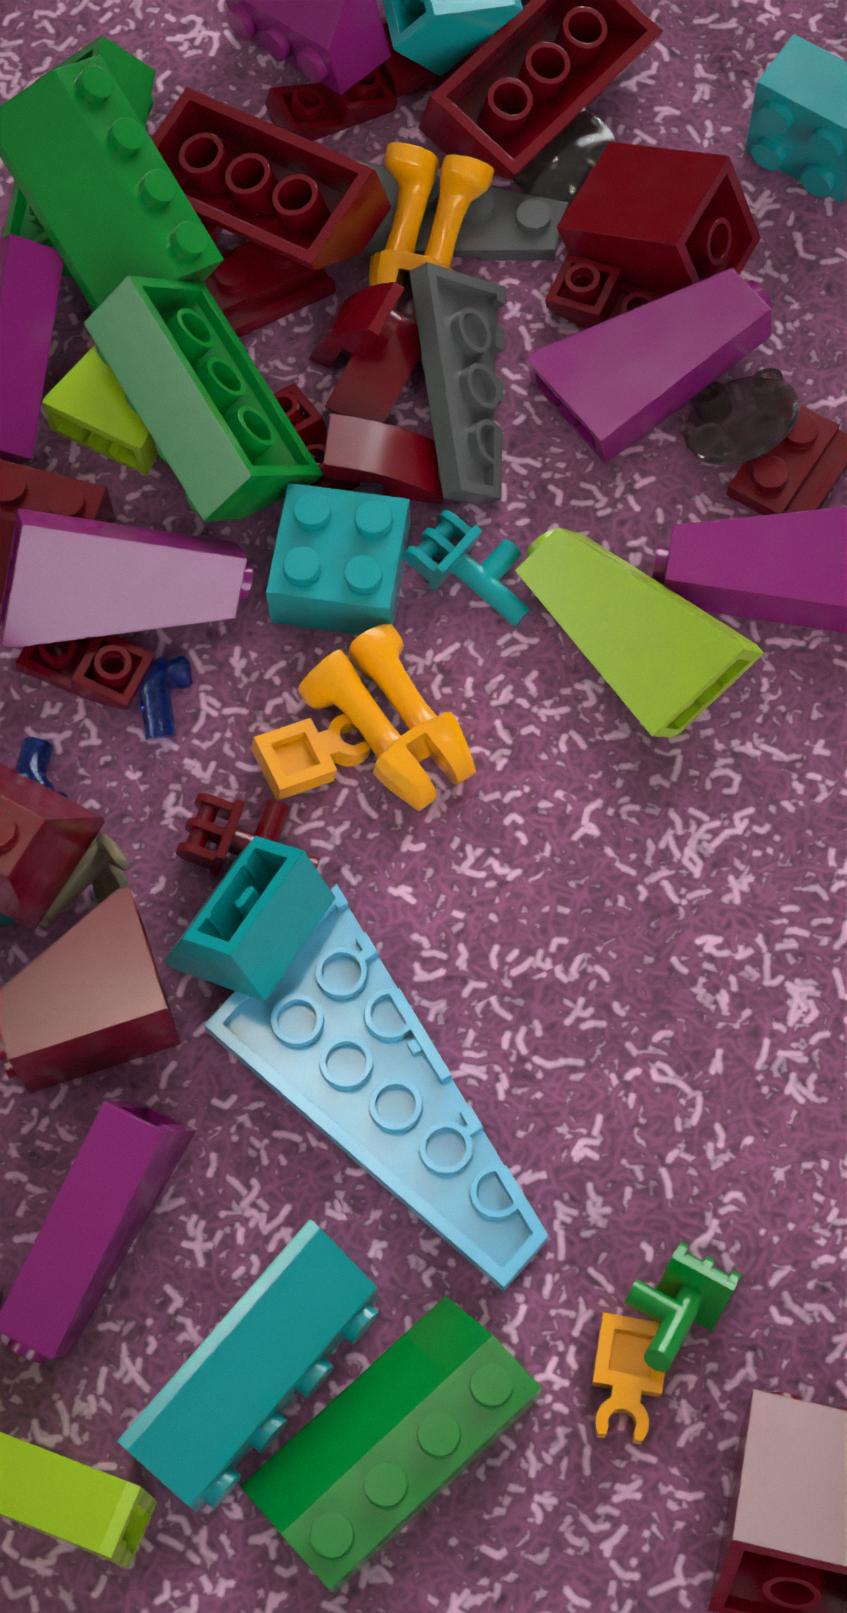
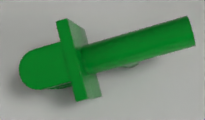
M682 1241L671 1257L657 1288L655 1289L636 1279L624 1301V1304L660 1323L644 1354V1360L647 1365L660 1372L670 1369L693 1322L711 1332L713 1331L742 1275L734 1269L731 1275L713 1266L715 1259L708 1255L703 1261L688 1253L687 1250L690 1245Z

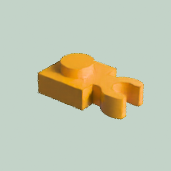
M346 714L334 718L328 730L319 733L312 719L308 718L253 738L251 750L277 801L333 782L337 772L334 763L346 767L355 766L369 756L371 748L367 741L357 745H350L341 739L342 734L349 733L356 728Z
M603 1312L591 1386L611 1389L610 1398L602 1403L595 1417L594 1428L597 1437H606L609 1418L613 1414L621 1412L628 1414L634 1422L635 1428L632 1443L641 1445L649 1429V1417L645 1407L640 1403L641 1395L660 1398L665 1371L660 1372L652 1369L644 1360V1354L660 1326L659 1322Z

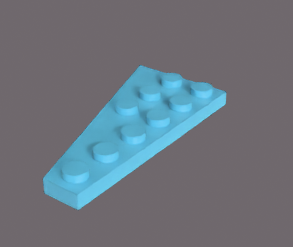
M336 884L331 889L336 897L266 1001L264 1002L235 991L204 1023L205 1030L504 1292L547 1243L549 1235L507 1165H504L483 1131L481 1122L472 1107L466 1103L452 1079V1074L401 989H398L380 960L378 951L367 933L360 927L348 906L346 898Z

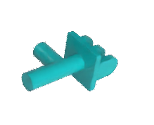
M443 510L437 517L438 526L435 529L426 528L420 535L422 543L418 547L410 546L404 552V558L411 567L429 581L428 586L434 591L453 573L516 627L531 608L499 580L521 557V551L513 542L503 539L490 555L479 564L468 554L474 549L483 530L476 524L471 528L453 512ZM452 537L459 542L456 546L449 542ZM435 555L442 560L439 565L432 560Z

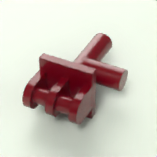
M198 793L194 801V805L198 808L196 817L188 818L185 830L189 832V836L186 842L178 844L176 855L183 860L210 869L209 873L219 875L227 852L239 855L254 836L279 842L290 807L277 800H266L255 833L252 834L236 828L245 801L236 798L235 803L211 794ZM216 816L228 820L226 828L214 824ZM207 841L219 845L217 852L205 848ZM307 854L317 869L320 858Z

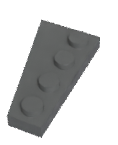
M357 160L375 168L392 207L360 255L351 257L366 258V261H370L371 255L385 249L394 220L398 185L385 169V165ZM439 176L436 177L435 184L428 198L417 238L415 254L424 255L439 200ZM489 187L485 193L471 202L457 237L453 257H478L480 261L555 260L561 238L556 227L561 221L563 213L568 209V203Z
M426 262L409 272L413 292V308L416 314L422 352L421 362L425 372L430 406V421L433 426L438 460V476L441 482L443 498L475 505L490 504L501 499L503 431L494 422V407L503 402L504 381L495 376L496 354L504 351L505 329L496 325L497 308L505 305L506 287Z

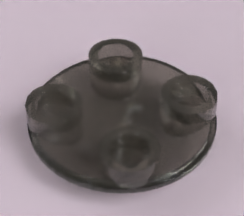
M584 110L513 181L521 189L533 196L567 202L568 206H570L587 179L591 168L595 166L608 143L615 142L614 136L603 121Z
M765 368L756 372L753 376L735 379L725 384L712 382L691 399L694 409L690 413L684 427V441L690 453L705 463L733 465L752 460L776 447L791 432L800 411L798 396L792 386L785 381L782 372L775 368Z

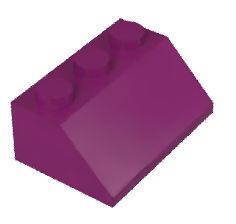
M226 0L229 9L226 17L230 27L238 37L245 41L248 39L266 49L275 60L279 62L286 61L301 70L313 83L320 82L340 95L344 94L391 57L376 0Z

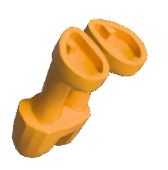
M401 142L387 144L384 157L385 169L397 182V205L384 251L371 255L369 286L396 282L403 287L406 271H411L426 262L453 270L451 269L454 248L464 216L471 202L488 190L492 182L494 169L489 164L468 156L453 154L444 157L440 175L439 200L424 255L415 254L418 234L429 195L436 181L440 162L435 154L422 147ZM414 311V321H417L416 314Z
M383 624L371 628L355 638L349 647L348 657L342 650H337L323 659L300 683L298 693L306 704L314 709L321 710L336 705L344 712L360 731L378 759L375 763L373 774L386 788L420 812L438 798L433 783L419 764L421 761L430 756L454 785H458L475 775L476 766L456 718L452 712H444L437 716L426 704L406 673L399 658L404 648L401 636L392 624ZM356 669L376 683L410 730L402 736L399 734L362 683Z

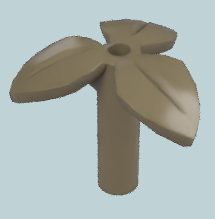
M99 832L97 840H93L39 925L43 927L50 925L91 883L98 904L115 890L128 886V880L123 871L130 869L132 866L126 854L113 839Z

